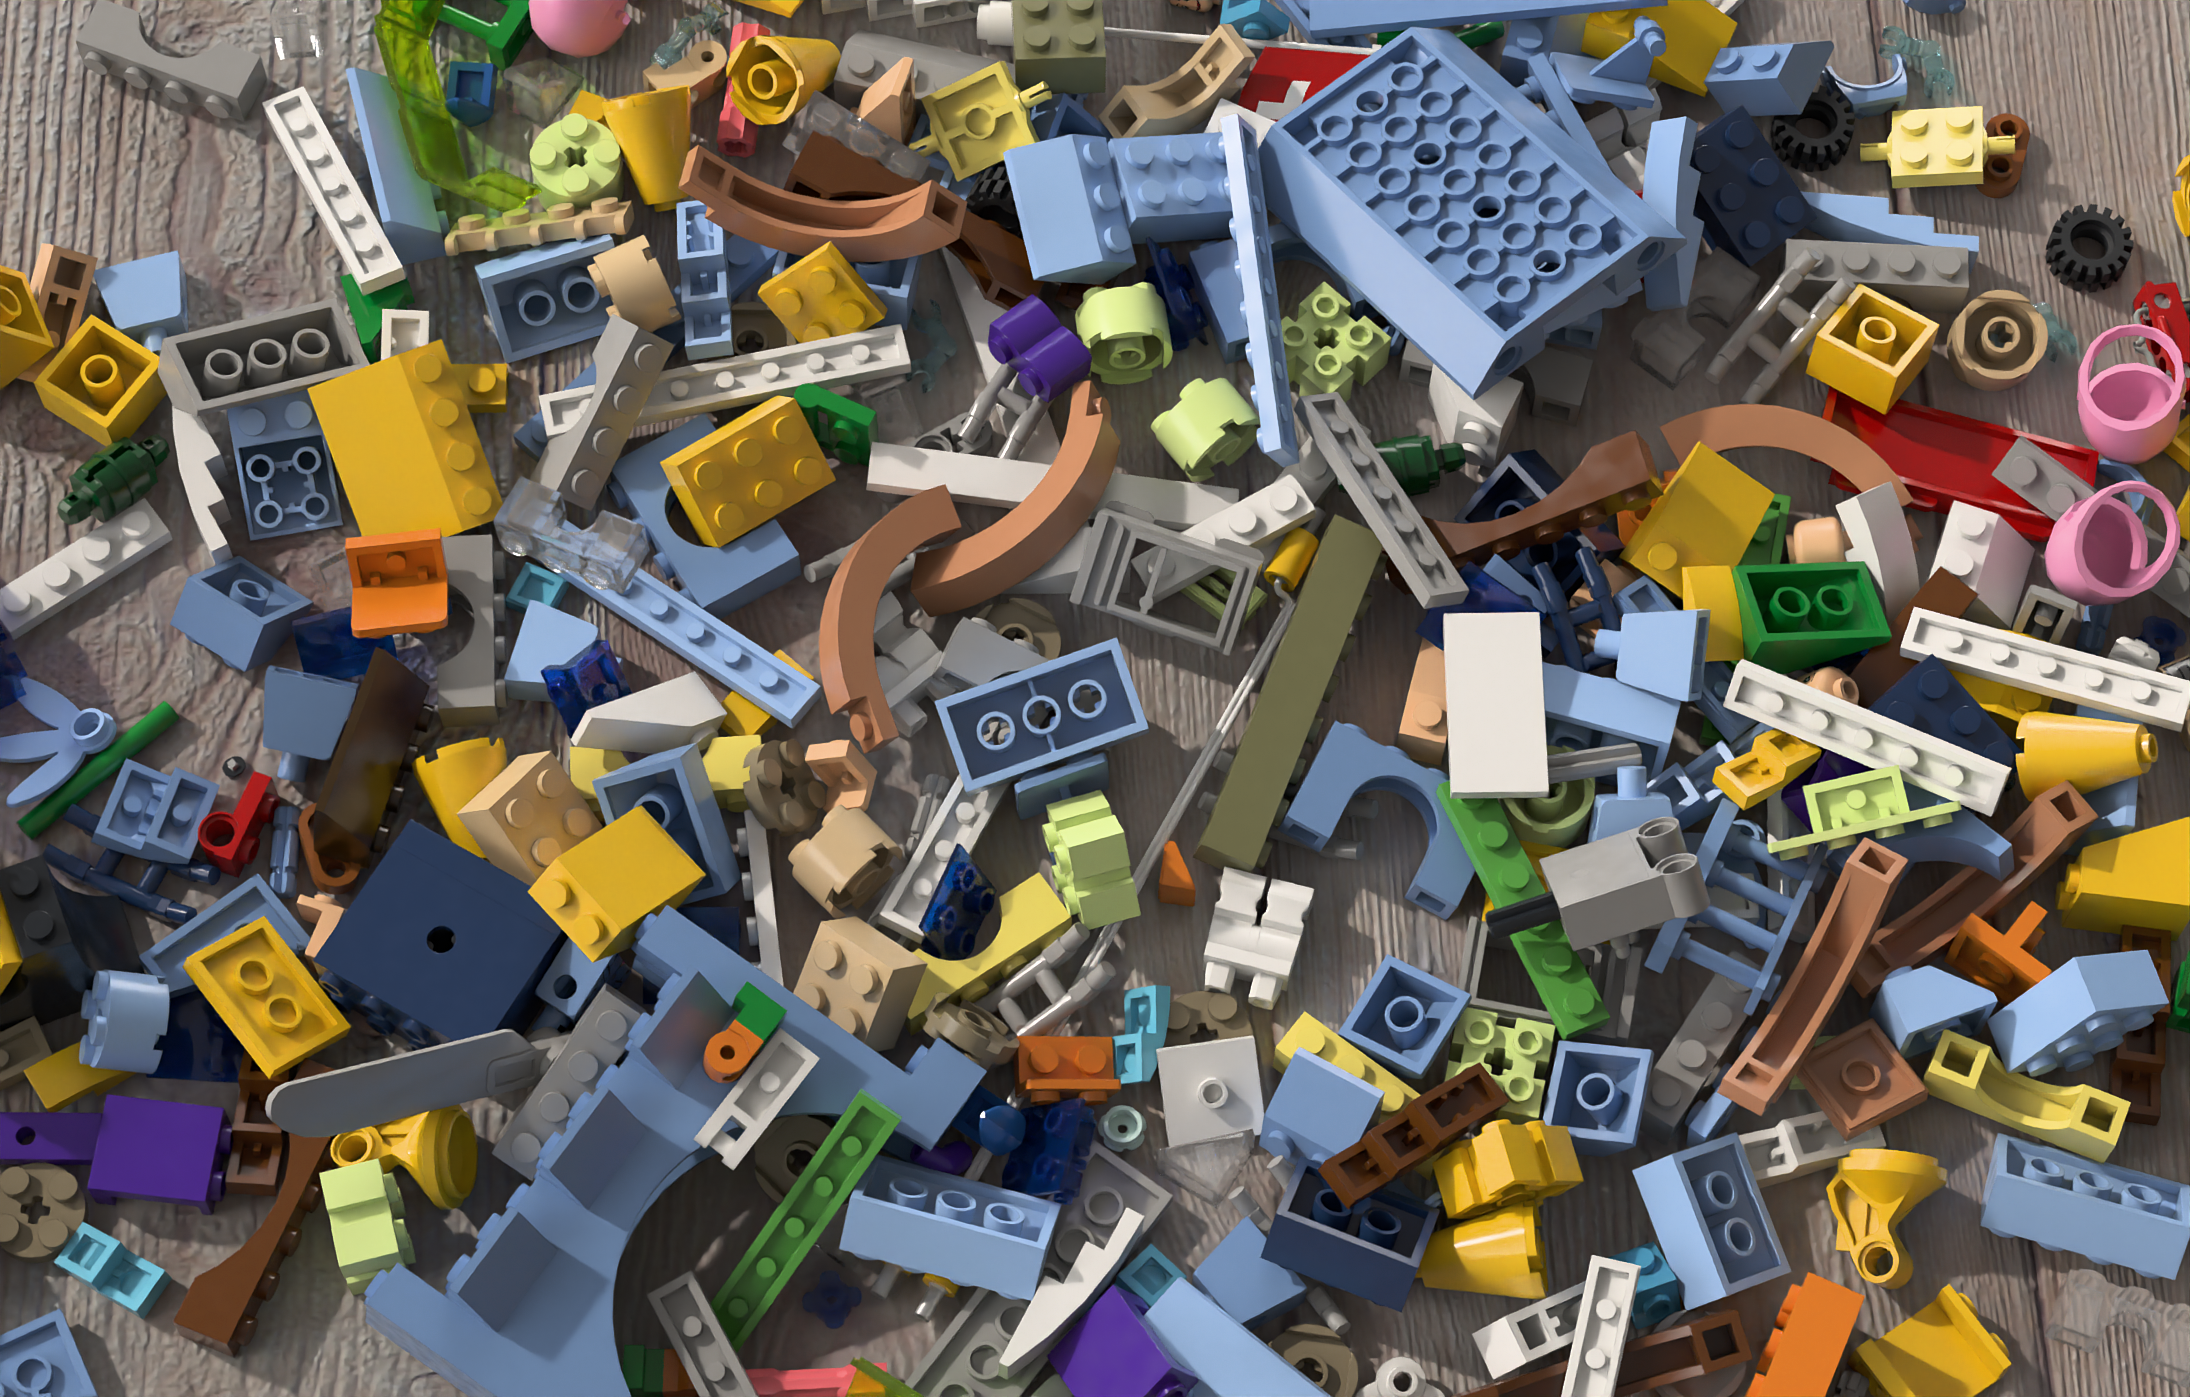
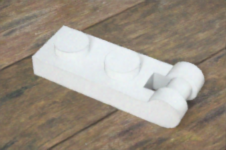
M780 1028L693 1140L705 1149L708 1145L724 1157L722 1162L734 1170L820 1058ZM728 1119L745 1130L737 1141L721 1130Z

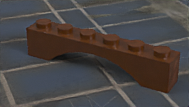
M813 130L792 167L783 190L827 200L865 201L900 195L923 184L915 179L904 178L890 171L875 158L864 157L848 149L835 137L824 136ZM967 210L965 211L959 239L945 247L967 269L975 280L984 299L1009 311L1033 294L1037 297L1045 281L1033 280L1024 240L1007 232L1001 224L995 221L984 220Z
M1636 430L1592 446L1580 465L1558 488L1539 502L1513 515L1487 522L1466 524L1437 521L1421 516V518L1460 577L1463 578L1475 573L1479 566L1487 564L1495 554L1504 561L1511 560L1517 557L1521 550L1533 545L1555 543L1564 537V533L1580 527L1591 528L1601 525L1608 519V516L1624 510L1635 511L1645 508L1651 503L1652 499L1660 497L1664 493L1649 445ZM1383 547L1381 550L1382 553L1388 555V553ZM1388 555L1385 566L1390 582L1403 594L1414 595Z
M305 1058L294 1080L335 1071V1069ZM289 1133L290 1153L286 1177L275 1205L262 1226L241 1249L218 1266L195 1277L173 1320V1324L182 1337L233 1358L236 1357L241 1345L246 1347L251 1342L258 1326V1319L255 1316L263 1300L269 1302L274 1296L280 1281V1274L277 1272L285 1256L291 1257L300 1243L302 1230L299 1227L306 1213H313L320 1203L323 1189L319 1173L326 1172L329 1168L335 1169L337 1167L331 1156V1145L337 1135L329 1137H301Z
M1727 1309L1625 1341L1614 1397H1624L1752 1360L1753 1357L1738 1310ZM1569 1359L1448 1397H1561Z

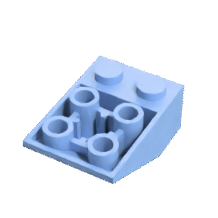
M308 390L227 409L250 541L343 525L334 460Z

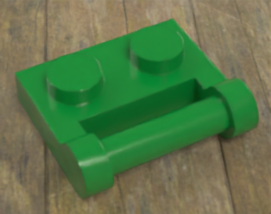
M805 383L798 386L795 390L794 398L819 447L833 451L839 459L848 464L856 465L860 463L869 467L872 442L879 443L877 411L815 384ZM819 411L827 414L828 425L819 421Z

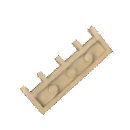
M607 197L595 200L591 203V206L574 208L572 203H560L549 206L546 209L547 212L530 214L529 209L519 208L506 211L499 218L485 219L483 214L467 215L459 218L458 223H455L445 238V251L447 256H456L459 252L482 249L496 251L499 247L530 243L532 246L542 245L546 241L570 238L585 240L588 236L610 233L625 235L635 219L632 201L618 202V198Z

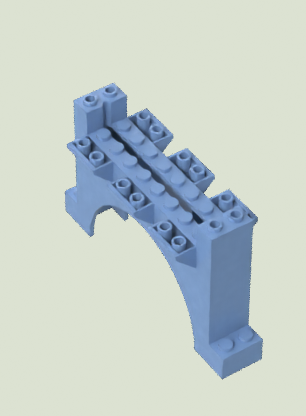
M666 905L658 917L651 912L634 935L637 939L631 950L637 955L634 958L632 969L661 990L657 995L659 1000L653 1009L655 1013L650 1016L644 1012L627 1036L630 1039L624 1048L627 1051L621 1059L623 1061L622 1065L618 1068L612 1063L597 1082L595 1086L597 1090L593 1096L586 1091L580 1096L568 1114L570 1119L565 1126L567 1128L566 1132L561 1136L555 1131L538 1154L540 1160L536 1165L538 1170L533 1177L535 1179L533 1184L529 1187L522 1183L505 1207L507 1211L504 1215L500 1217L498 1214L493 1213L477 1235L479 1239L475 1246L477 1251L471 1258L463 1254L446 1277L448 1283L445 1286L446 1294H441L397 1262L390 1273L383 1269L380 1270L364 1293L367 1296L364 1301V1305H366L365 1322L469 1397H631L621 1371L614 1338L613 1291L617 1267L630 1236L644 1214L660 1195L694 1167L719 1154L709 1145L705 1149L693 1139L741 1077L728 1084L718 1083L710 1079L702 1065L703 1055L709 1040L715 1034L726 1031L739 1015L738 1012L732 1009L735 996L747 981L787 1010L785 1019L778 1030L780 1028L820 1058L774 1118L798 1115H826L837 1123L862 1088L902 1116L901 1121L880 1151L894 1156L901 1161L922 1166L910 1159V1153L914 1144L919 1145L928 1152L932 1150L934 1145L937 1146L975 1092L987 1071L939 1037L930 1049L921 1045L906 1065V1070L902 1071L669 905ZM730 1119L721 1128L722 1131L735 1141L745 1131Z

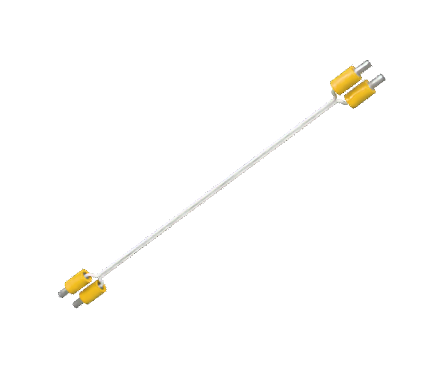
M1314 506L1317 517L1302 524L1301 527L1286 533L1263 574L1266 581L1274 586L1276 594L1284 599L1285 605L1132 876L1137 895L1284 634L1295 604L1292 605L1291 598L1286 592H1292L1295 589L1319 546V541L1314 535L1326 515L1319 507ZM1123 920L1104 926L1071 987L1099 965ZM1070 1015L1043 1036H1059ZM1014 1087L1006 1103L1018 1110L1024 1098L1015 1097ZM981 1146L964 1178L978 1181L993 1154ZM882 1261L885 1266L870 1292L876 1297L885 1300L899 1274L910 1275L912 1272L904 1270L900 1265ZM925 1273L922 1281L929 1288L914 1315L925 1322H929L943 1296L954 1298L960 1285L954 1284L948 1278Z

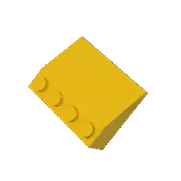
M442 339L307 388L362 536L441 528L442 537H449L507 516Z

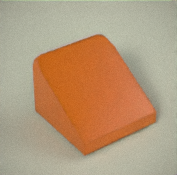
M1168 841L1164 847L1158 899H1160L1161 903L1193 907L1195 906L1196 896L1195 885L1175 841Z

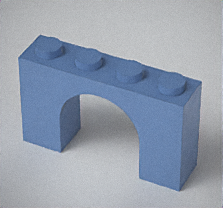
M1282 221L1269 227L1273 264L1286 260H1301L1312 263L1330 275L1340 295L1351 303L1349 316L1357 322L1364 315L1367 318L1381 315ZM1233 238L1219 243L1216 241L1206 242L1198 246L1194 251L1189 252L1188 260L1189 279L1226 364L1247 358L1245 347L1247 343H1250L1248 327L1245 325L1240 312V303L1244 301L1243 286L1240 284L1235 272V261L1239 259L1237 244Z
M703 413L618 459L610 472L611 483L606 486L618 509L626 507L633 517L630 520V525L642 545L649 542L657 555L653 556V560L662 577L666 581L673 578L680 589L677 593L720 620L800 576L801 567L798 552L776 519L720 548L701 547L688 543L680 538L668 523L669 516L679 499L660 462L716 430L707 415Z
M1335 721L1314 757L1278 831L1320 853L1332 835L1350 799L1367 791H1390L1406 798L1418 809L1425 821L1428 832L1426 854L1404 897L1405 899L1447 920L1458 907L1475 872V868L1436 794L1439 784L1449 781L1450 776L1438 769H1426L1411 761L1410 756L1405 751L1397 747H1385L1373 741L1362 728L1356 725L1342 724Z

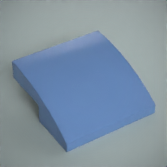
M126 758L91 842L144 859L188 864L198 841V827L201 821L209 814L220 785L175 767L172 775L169 776Z

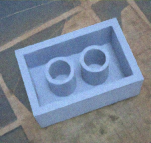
M1223 132L1110 139L1107 146L1132 244L1232 237L1229 221L1231 218H1234L1233 209L1224 188V179L1228 177L1227 163L1223 159L1219 148V138L1223 136Z
M2148 950L2080 956L2072 958L1987 1019V1023L2007 1073L2028 1071L2030 1076H2038L2050 1072L2057 1067H2065L2067 1072H2073L2091 1065L2094 1062L2092 1056L2096 1053L2120 1045L2124 1041L2122 1035L2128 1031L2137 1030L2154 1021L2152 1015L2168 1005L2169 1001Z

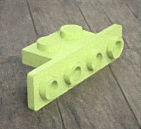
M1894 765L1803 786L1813 834L1769 843L1766 846L1768 854L1779 852L1780 860L1784 861L1809 855L1807 845L1826 841L1828 850L1857 844L1855 835L1874 830L1876 839L1905 833L1903 824L1922 820L1924 829L1953 822L1951 813L1960 811L1962 808L1960 800L1910 811L1899 765Z

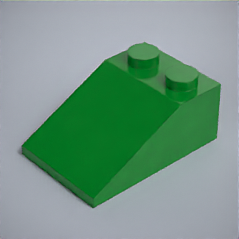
M1865 561L1735 566L1732 571L1740 608L1744 660L1779 674H1788L1887 643L1892 637Z

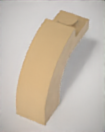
M1220 24L1194 56L1179 70L1149 85H1124L1098 117L1113 138L1180 135L1211 116L1221 98L1229 100L1239 90L1235 80L1252 62L1255 56L1231 24Z

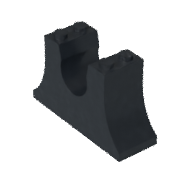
M43 855L0 870V895L23 961L0 995V1032L32 1016L37 1018L40 1025H44L80 1012L85 990L93 989L96 971L106 969L146 974L145 969L139 962L140 954L118 895H87L65 887L53 876Z

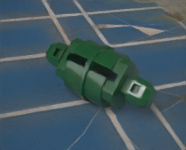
M155 434L135 444L125 436L117 442L111 443L102 451H96L87 462L69 476L73 492H70L59 502L57 511L60 518L68 525L80 523L91 515L100 522H105L109 518L118 515L127 507L136 504L140 497L158 483L155 467L163 462L170 453L167 441L159 434Z
M1416 434L1397 438L1396 436L1392 437L1391 440L1373 444L1409 499L1410 496L1429 493L1430 489L1439 487V471L1444 470L1445 474L1458 471L1466 465L1462 444H1440L1439 449L1434 450L1430 435L1419 437ZM1335 474L1339 492L1348 494Z

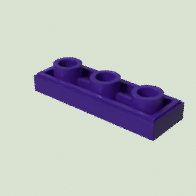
M0 1112V1165H25L30 1163L92 1165L103 1114ZM35 1136L31 1144L22 1145L26 1137Z

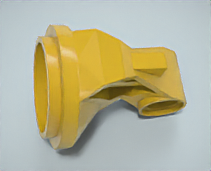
M460 1104L338 1134L333 1139L331 1145V1156L339 1168L374 1159H379L384 1174H387L397 1165L403 1166L409 1171L436 1207L441 1210H452L460 1207L464 1199L470 1195L474 1188L478 1167V1144L475 1127L470 1115L462 1109ZM364 1154L361 1159L355 1161L360 1155Z
M1853 1149L1849 1151V1157L1838 1160V1171L1826 1187L1831 1209L1838 1220L1836 1250L1839 1252H1850L1858 1272L1867 1281L1883 1288L1898 1289L1910 1280L1914 1269L1913 1260L1896 1234L1895 1228L1917 1204L1947 1184L1948 1171L1938 1166L1939 1160L1937 1158L1898 1150ZM1890 1252L1893 1256L1892 1268L1887 1274L1879 1276L1876 1268L1877 1261L1881 1255Z

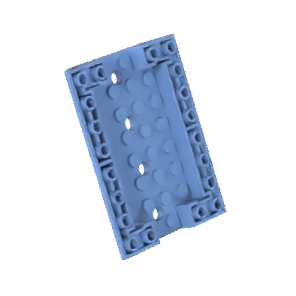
M1411 26L1274 123L1258 148L1266 207L1473 400L1480 397L1544 350L1543 326L1601 283L1617 296L1687 244V238L1449 30ZM1366 103L1382 105L1375 112H1363L1360 110ZM1424 155H1437L1440 157L1436 163L1430 165L1417 162ZM1483 208H1496L1499 210V213L1491 218H1481L1476 215ZM1542 262H1556L1560 265L1558 269L1549 273L1536 269Z

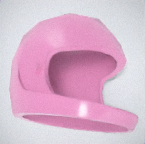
M529 0L531 25L537 36L551 50L577 58L594 56L608 51L622 36L631 19L628 13L624 11L628 0Z
M2142 324L2120 325L2101 333L2090 344L2078 371V411L2085 436L2105 459L2127 465L2146 463L2163 452L2174 439L2179 426L2181 409L2185 410L2186 400H2183L2187 382L2181 352L2171 337L2160 329ZM2138 335L2155 340L2167 350L2175 366V382L2160 369L2141 363L2115 365L2100 372L2090 381L2094 359L2106 345L2120 337Z
M2139 481L2119 482L2098 491L2091 497L2074 503L2056 522L2044 554L2048 578L2061 594L2084 606L2118 604L2152 588L2170 569L2180 545V523L2174 506L2162 491ZM2139 492L2154 500L2164 514L2167 526L2165 548L2160 557L2146 568L2145 566L2148 562V540L2142 521L2129 505L2111 497L2116 493Z

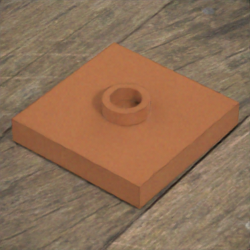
M1873 1018L1812 1048L1796 1073V1076L1846 1142L1926 1101L1929 1090Z

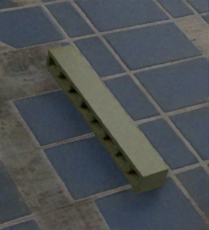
M1336 514L1325 530L1193 858L1223 871L1224 866L1251 873L1254 867L1261 870L1264 867L1273 846L1272 842L1266 840L1271 825L1280 826L1290 801L1282 798L1288 783L1294 786L1297 784L1306 763V759L1299 756L1304 742L1310 744L1314 742L1323 721L1322 717L1316 715L1321 700L1329 703L1338 684L1339 677L1332 674L1337 660L1345 662L1354 644L1356 636L1349 634L1353 620L1356 619L1361 622L1370 604L1372 596L1365 593L1369 580L1378 581L1388 558V555L1381 553L1383 546L1373 530Z

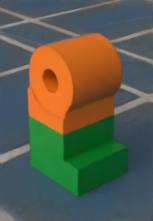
M748 981L737 993L732 1005V1009L738 1012L739 1015L726 1031L715 1034L709 1040L703 1055L702 1065L705 1073L710 1079L718 1083L728 1084L741 1077L781 1026L787 1014L786 1009Z
M624 1345L623 1376L631 1397H700L675 1349H645V1345Z

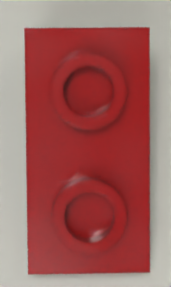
M254 771L233 814L223 811L214 812L207 815L201 821L198 827V839L208 861L213 866L218 867L221 872L239 878L245 864L251 865L255 860L260 847V839L258 837L265 822L270 824L274 820V811L280 805V797L272 777ZM229 834L234 836L232 841L225 846L217 847L212 845L215 839L221 835Z

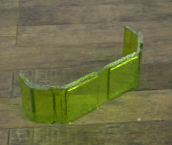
M381 0V10L379 14L374 16L376 22L374 32L389 84L397 94L400 105L398 115L416 173L423 180L502 213L524 207L527 200L542 193L539 185L496 167H492L470 180L468 178L452 120L444 105L446 101L428 42L445 0Z

